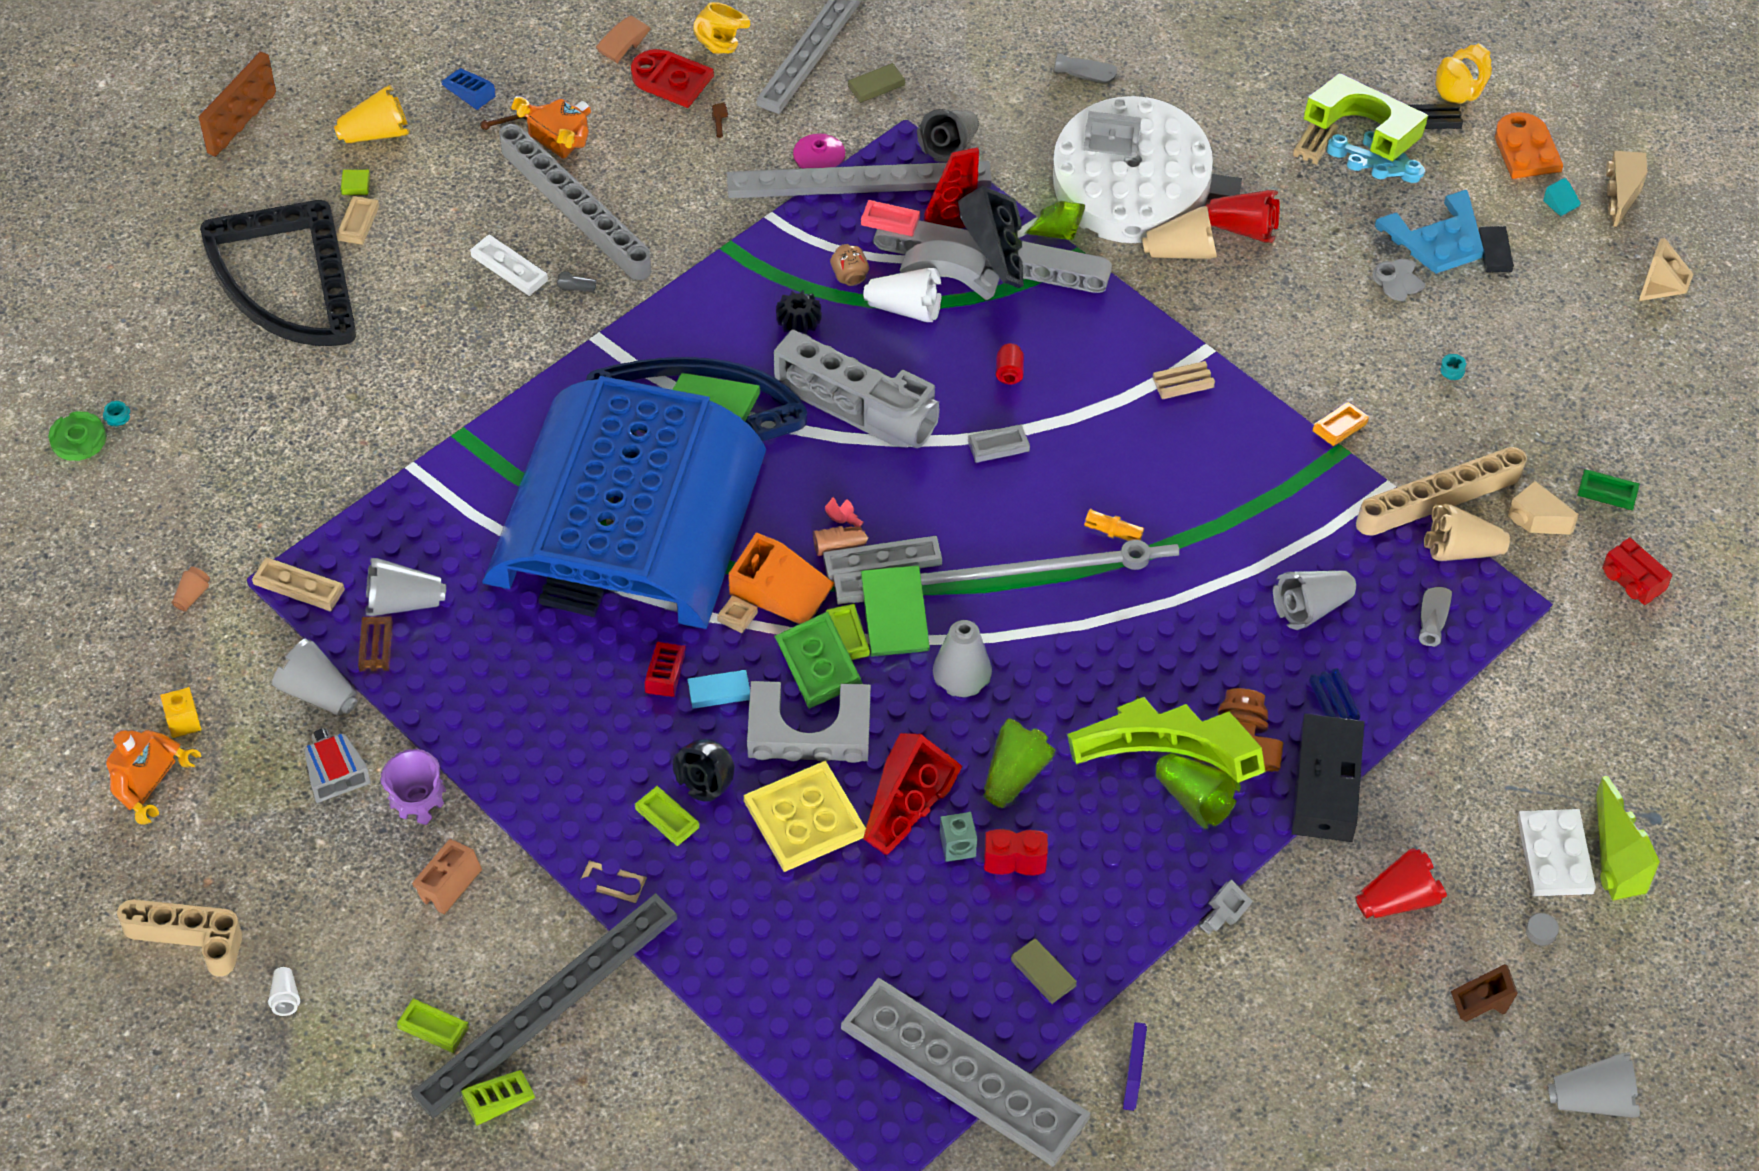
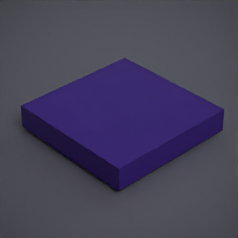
M1134 1023L1123 1103L1124 1110L1134 1111L1137 1105L1147 1032L1145 1023Z

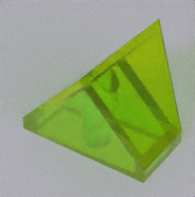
M1059 201L1041 210L1039 218L1024 234L1074 240L1085 211V204Z

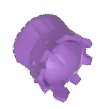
M409 749L397 753L395 757H392L385 764L381 772L380 781L384 789L389 793L387 799L390 800V808H396L399 811L400 818L407 819L408 814L417 815L418 823L427 825L432 819L431 813L428 811L435 805L441 808L444 804L442 792H446V788L442 783L443 780L439 777V762L433 755L422 749Z

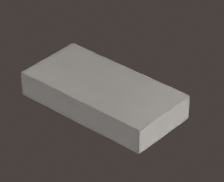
M1022 424L968 435V444L975 463L1029 452L1030 444Z

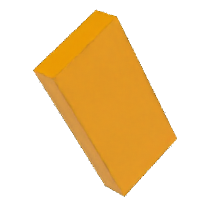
M1347 402L1315 423L1312 431L1332 446H1335L1367 425L1369 417Z

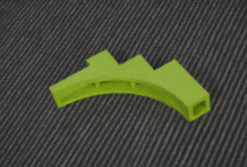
M1145 697L1117 707L1118 715L1067 734L1071 756L1076 764L1124 752L1158 751L1188 755L1209 762L1225 771L1237 783L1265 772L1262 747L1230 711L1202 722L1187 704L1158 714Z

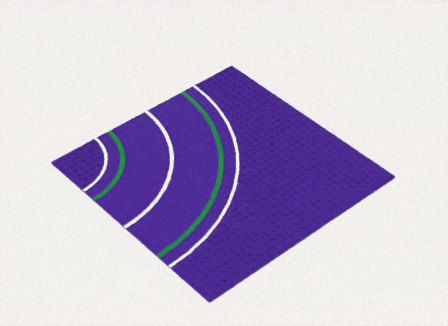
M903 120L837 167L947 162H938L933 160L934 158L929 154H925L918 142V127L909 120ZM992 182L991 187H987L989 189L1009 196L996 185H994ZM935 190L793 196L273 559L343 583L345 590L332 611L253 585L252 578L256 572L247 578L248 586L303 639L313 641L343 677L418 749L433 755L439 762L440 770L608 931L656 893L676 913L677 920L636 952L634 956L859 1171H922L979 1120L976 1116L841 1029L843 1020L878 977L1027 1073H1032L1214 910L1209 902L1226 882L1232 879L1240 887L1297 836L1291 834L1299 739L1304 713L1365 721L1361 764L1362 778L1543 617L1553 605L1491 557L1437 561L1433 559L1430 549L1424 547L1425 535L1427 531H1431L1432 514L1372 536L1358 531L1356 520L1363 500L1397 487L1339 443L1332 446L1312 431L1314 424L1113 273H1110L1107 287L1101 293H1093L1024 278V286L1017 288L1003 283L999 278L994 296L988 300H985L969 286L957 279L940 277L941 285L936 284L937 293H941V304L938 317L933 322H924L869 306L868 301L864 299L865 285L869 284L871 279L901 273L900 268L905 254L885 251L874 244L873 239L877 229L861 225V218L868 200L920 211L919 220L924 221V213ZM1016 201L1022 229L1018 231V238L1020 240L1086 254ZM844 244L860 247L869 265V271L865 280L854 286L840 283L830 263L835 250ZM804 290L805 295L813 293L815 300L820 301L822 319L817 324L815 331L808 330L806 335L817 342L831 346L848 357L855 358L872 369L881 371L891 378H895L901 370H905L935 385L934 400L939 402L940 409L938 423L925 444L918 449L913 446L897 447L803 400L801 402L807 411L806 426L801 430L762 441L766 447V453L707 629L679 624L677 603L602 588L604 596L595 617L539 604V596L543 593L544 584H547L546 576L517 571L511 589L482 584L554 398L565 388L586 381L587 375L594 370L638 360L697 357L743 364L763 371L775 378L774 350L790 332H784L782 326L778 325L776 321L777 302H780L782 295L790 296L791 291L800 294ZM1009 343L1018 345L1024 353L1023 379L1011 385L1004 384L996 378L997 353L1003 345ZM1206 361L1207 369L1211 372V378L1213 377L1215 380L1214 388L1161 399L1153 381L1154 372ZM680 375L631 380L630 382L672 390ZM760 391V395L748 416L782 405L770 395ZM765 421L761 424L763 428L767 429L773 428L776 425L772 421ZM1022 424L1030 444L1029 452L975 463L968 444V435ZM639 430L636 431L638 436H643L645 434L639 432ZM614 496V503H618L619 497ZM832 497L835 498L839 507H841L846 499L852 503L854 507L853 513L864 522L861 528L869 537L866 542L867 544H864V546L937 536L942 555V565L920 568V574L1121 551L1123 545L1128 542L1127 540L1118 537L1112 539L1106 533L1084 526L1090 509L1113 518L1115 515L1119 516L1122 521L1143 527L1144 532L1142 533L1141 541L1145 542L1149 547L1178 544L1179 556L1149 559L1148 565L1139 570L1129 569L1122 562L922 585L930 645L929 651L872 657L870 654V656L852 660L862 683L871 685L868 761L851 763L829 760L827 764L865 828L886 759L900 733L922 734L962 765L950 792L943 799L939 798L930 807L931 811L925 817H921L911 827V832L888 855L883 854L862 838L784 872L745 805L743 795L821 762L804 759L789 761L786 759L769 758L767 760H758L756 758H748L747 735L750 700L692 709L688 678L746 670L749 687H751V681L781 682L780 715L783 721L792 729L803 733L820 732L830 727L837 719L840 710V695L809 709L776 641L775 635L799 625L798 623L756 606L758 609L757 615L743 633L717 621V615L732 596L729 594L728 574L756 532L783 543L827 577L823 555L817 556L815 551L813 531L837 528L839 526L843 528L855 527L847 522L843 524L837 523L827 515L825 506ZM605 519L600 522V524L603 526H609L606 525ZM370 558H379L440 577L441 583L446 584L445 601H439L438 607L377 616L366 615V606L369 604V598L366 597L368 568L371 565ZM1344 570L1354 577L1356 581L1354 596L1306 628L1295 630L1288 627L1287 624H1290L1286 617L1280 618L1277 613L1273 598V587L1278 585L1280 579H1277V577L1281 574L1299 571ZM833 586L814 617L825 613L827 609L855 604L870 650L864 602L838 605L835 587ZM1444 587L1452 591L1448 617L1441 631V642L1435 647L1423 645L1419 641V633L1422 630L1421 608L1424 593L1430 588ZM552 594L549 595V596H553V597H557V598H561V599H565V600H566V598H564V597H560V596H556V595H552ZM577 601V603L592 606V604ZM960 620H968L978 626L992 666L989 684L980 689L978 694L968 697H957L948 694L946 689L935 683L933 676L934 661L949 629L955 622ZM657 642L686 646L675 697L645 693L644 682ZM662 652V653H661V654H669V655H676V656H677V653H670V652ZM660 659L661 662H668V663H674V662H675V661ZM658 667L660 670L672 671V669ZM656 675V677L669 679V677ZM1243 688L1255 690L1265 695L1264 705L1269 713L1268 720L1266 721L1268 723V730L1264 733L1255 734V736L1273 738L1284 743L1280 771H1265L1262 774L1237 783L1225 771L1211 763L1200 762L1192 756L1171 752H1124L1076 764L1071 756L1067 734L1118 715L1117 707L1145 697L1158 714L1187 704L1203 722L1219 715L1218 707L1225 700L1227 690ZM711 739L720 743L727 749L734 762V777L730 786L723 794L712 801H699L687 794L690 789L684 783L679 785L673 771L675 755L679 753L680 749L695 740ZM1341 775V777L1351 778V776ZM656 786L661 788L699 822L700 828L678 846L635 810V803ZM971 812L977 835L976 857L946 862L940 839L941 816ZM995 829H1005L1015 833L1037 830L1048 834L1046 872L1033 876L1023 875L1016 871L1003 875L986 872L984 870L986 832ZM589 860L602 864V870L592 868L589 877L582 878ZM623 870L647 877L642 890L638 879L619 876V871ZM597 885L627 895H636L640 890L641 893L637 902L633 903L596 892ZM1034 938L1077 981L1075 988L1053 1004L1011 961V955Z

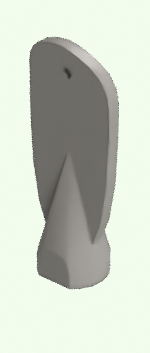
M1057 53L1053 72L1069 73L1082 79L1106 84L1116 77L1117 67L1112 64L1088 59L1069 58Z
M1435 587L1425 591L1421 608L1422 630L1419 633L1421 644L1433 647L1440 644L1441 631L1446 623L1451 603L1452 591L1450 589Z

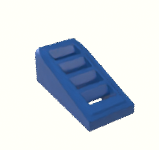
M459 68L441 81L445 88L476 110L496 97L493 83L462 68Z

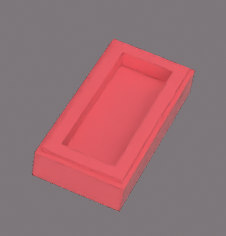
M868 200L861 218V225L913 237L920 219V211Z

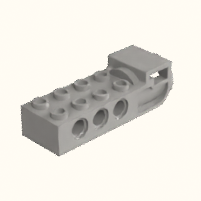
M793 329L774 350L775 378L788 386L799 399L897 447L913 446L918 449L925 444L938 423L940 409L939 402L934 400L935 385L905 370H901L895 378H891L881 371L872 369L855 358L848 357L831 346L817 342L810 336L801 334Z

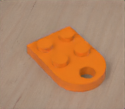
M1516 112L1505 115L1499 120L1495 132V140L1512 179L1562 172L1563 162L1546 124L1540 118L1529 113ZM1512 124H1521L1523 127H1515Z

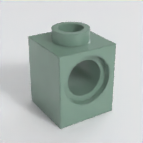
M971 812L941 816L940 839L946 862L976 857L977 835Z

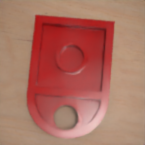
M652 49L644 51L634 58L631 64V77L634 84L641 90L689 108L714 77V69L667 50ZM642 65L651 66L649 68H641Z

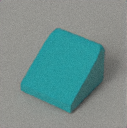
M1563 178L1546 188L1543 201L1560 217L1581 205L1567 178Z

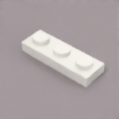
M490 234L470 249L471 257L528 296L548 281L546 272Z

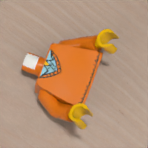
M522 97L514 98L511 109L516 110L519 117H527L528 134L559 157L565 159L575 148H583L589 134L587 116L591 113V109L586 102L581 101L577 105L572 106L565 100L558 99L550 104L534 106Z
M123 730L114 736L113 742L116 748L106 761L110 773V791L129 810L133 809L136 811L135 820L137 823L146 825L152 823L147 818L146 812L149 816L156 817L159 815V810L154 805L143 806L142 804H144L175 763L174 755L178 757L179 764L186 768L195 767L194 764L188 761V755L200 758L201 753L196 749H181V744L162 733L145 730L142 733L133 730Z

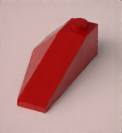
M978 147L951 153L924 213L925 222L959 229L965 227L960 218L958 200L978 188Z
M900 733L886 759L863 839L883 854L888 855L911 832V827L921 817H925L931 811L930 807L939 798L943 799L950 792L962 765L922 734Z

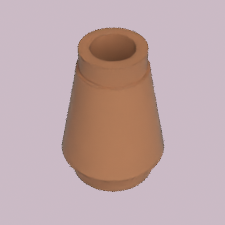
M190 567L188 571L183 572L171 603L179 610L186 612L209 587L210 577L204 571L196 567Z

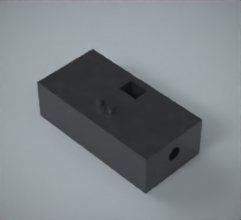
M1304 713L1299 739L1291 834L1353 842L1358 820L1365 721Z

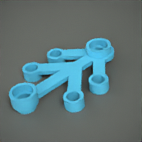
M1365 132L1363 138L1365 146L1371 148L1375 132ZM1340 134L1333 135L1328 141L1326 151L1329 155L1341 158L1345 157L1347 152L1351 153L1352 155L1348 158L1347 167L1354 171L1373 168L1371 174L1377 179L1400 176L1406 182L1416 183L1425 174V168L1421 163L1416 160H1410L1404 152L1396 158L1397 160L1392 162L1369 150L1349 144L1347 142L1348 139Z

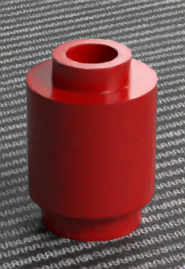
M1009 343L1003 345L997 353L996 378L1004 384H1016L1023 379L1024 353L1018 345Z

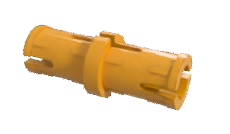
M1092 509L1089 510L1084 523L1085 527L1106 533L1112 539L1118 537L1127 541H1141L1142 533L1144 532L1143 527L1122 521L1119 516L1115 515L1113 518Z

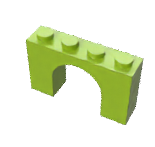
M1339 73L1308 97L1303 119L1323 129H1327L1344 116L1357 115L1370 118L1380 124L1375 129L1370 151L1393 162L1423 137L1428 115Z

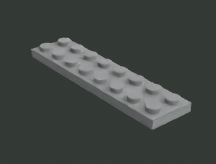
M879 977L841 1023L843 1031L1053 1167L1090 1119V1112Z

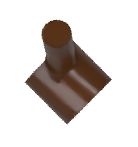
M724 102L712 106V118L716 123V136L718 138L723 137L722 118L728 117L727 107Z

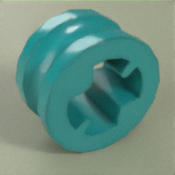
M1458 354L1446 355L1442 359L1441 374L1449 380L1461 379L1465 374L1466 360ZM1449 365H1454V368H1456V367L1458 366V368H1457V369H1453V368H1452L1453 366L1449 367Z

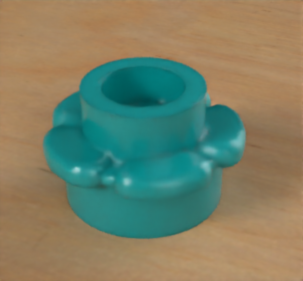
M111 401L104 408L103 419L110 426H121L129 421L131 411L122 401Z

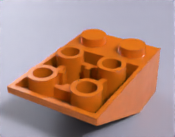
M757 532L728 574L730 595H734L748 603L798 624L814 617L834 586V582L783 543Z

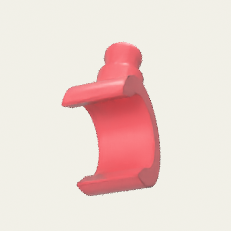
M832 497L825 506L827 515L837 523L843 524L847 522L856 527H861L864 523L853 513L854 507L848 499L839 507L835 498Z

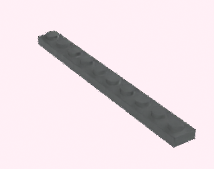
M655 893L411 1092L413 1099L434 1119L462 1096V1090L477 1084L676 921V913Z

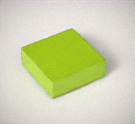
M369 169L343 170L341 194L368 195L370 183Z

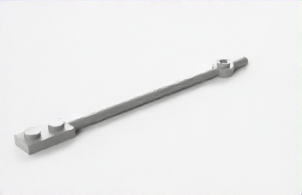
M1130 540L1123 545L1121 551L920 574L921 584L929 585L1122 562L1129 569L1139 570L1148 565L1149 559L1179 556L1178 544L1149 547L1143 541ZM861 571L833 574L838 605L864 602Z

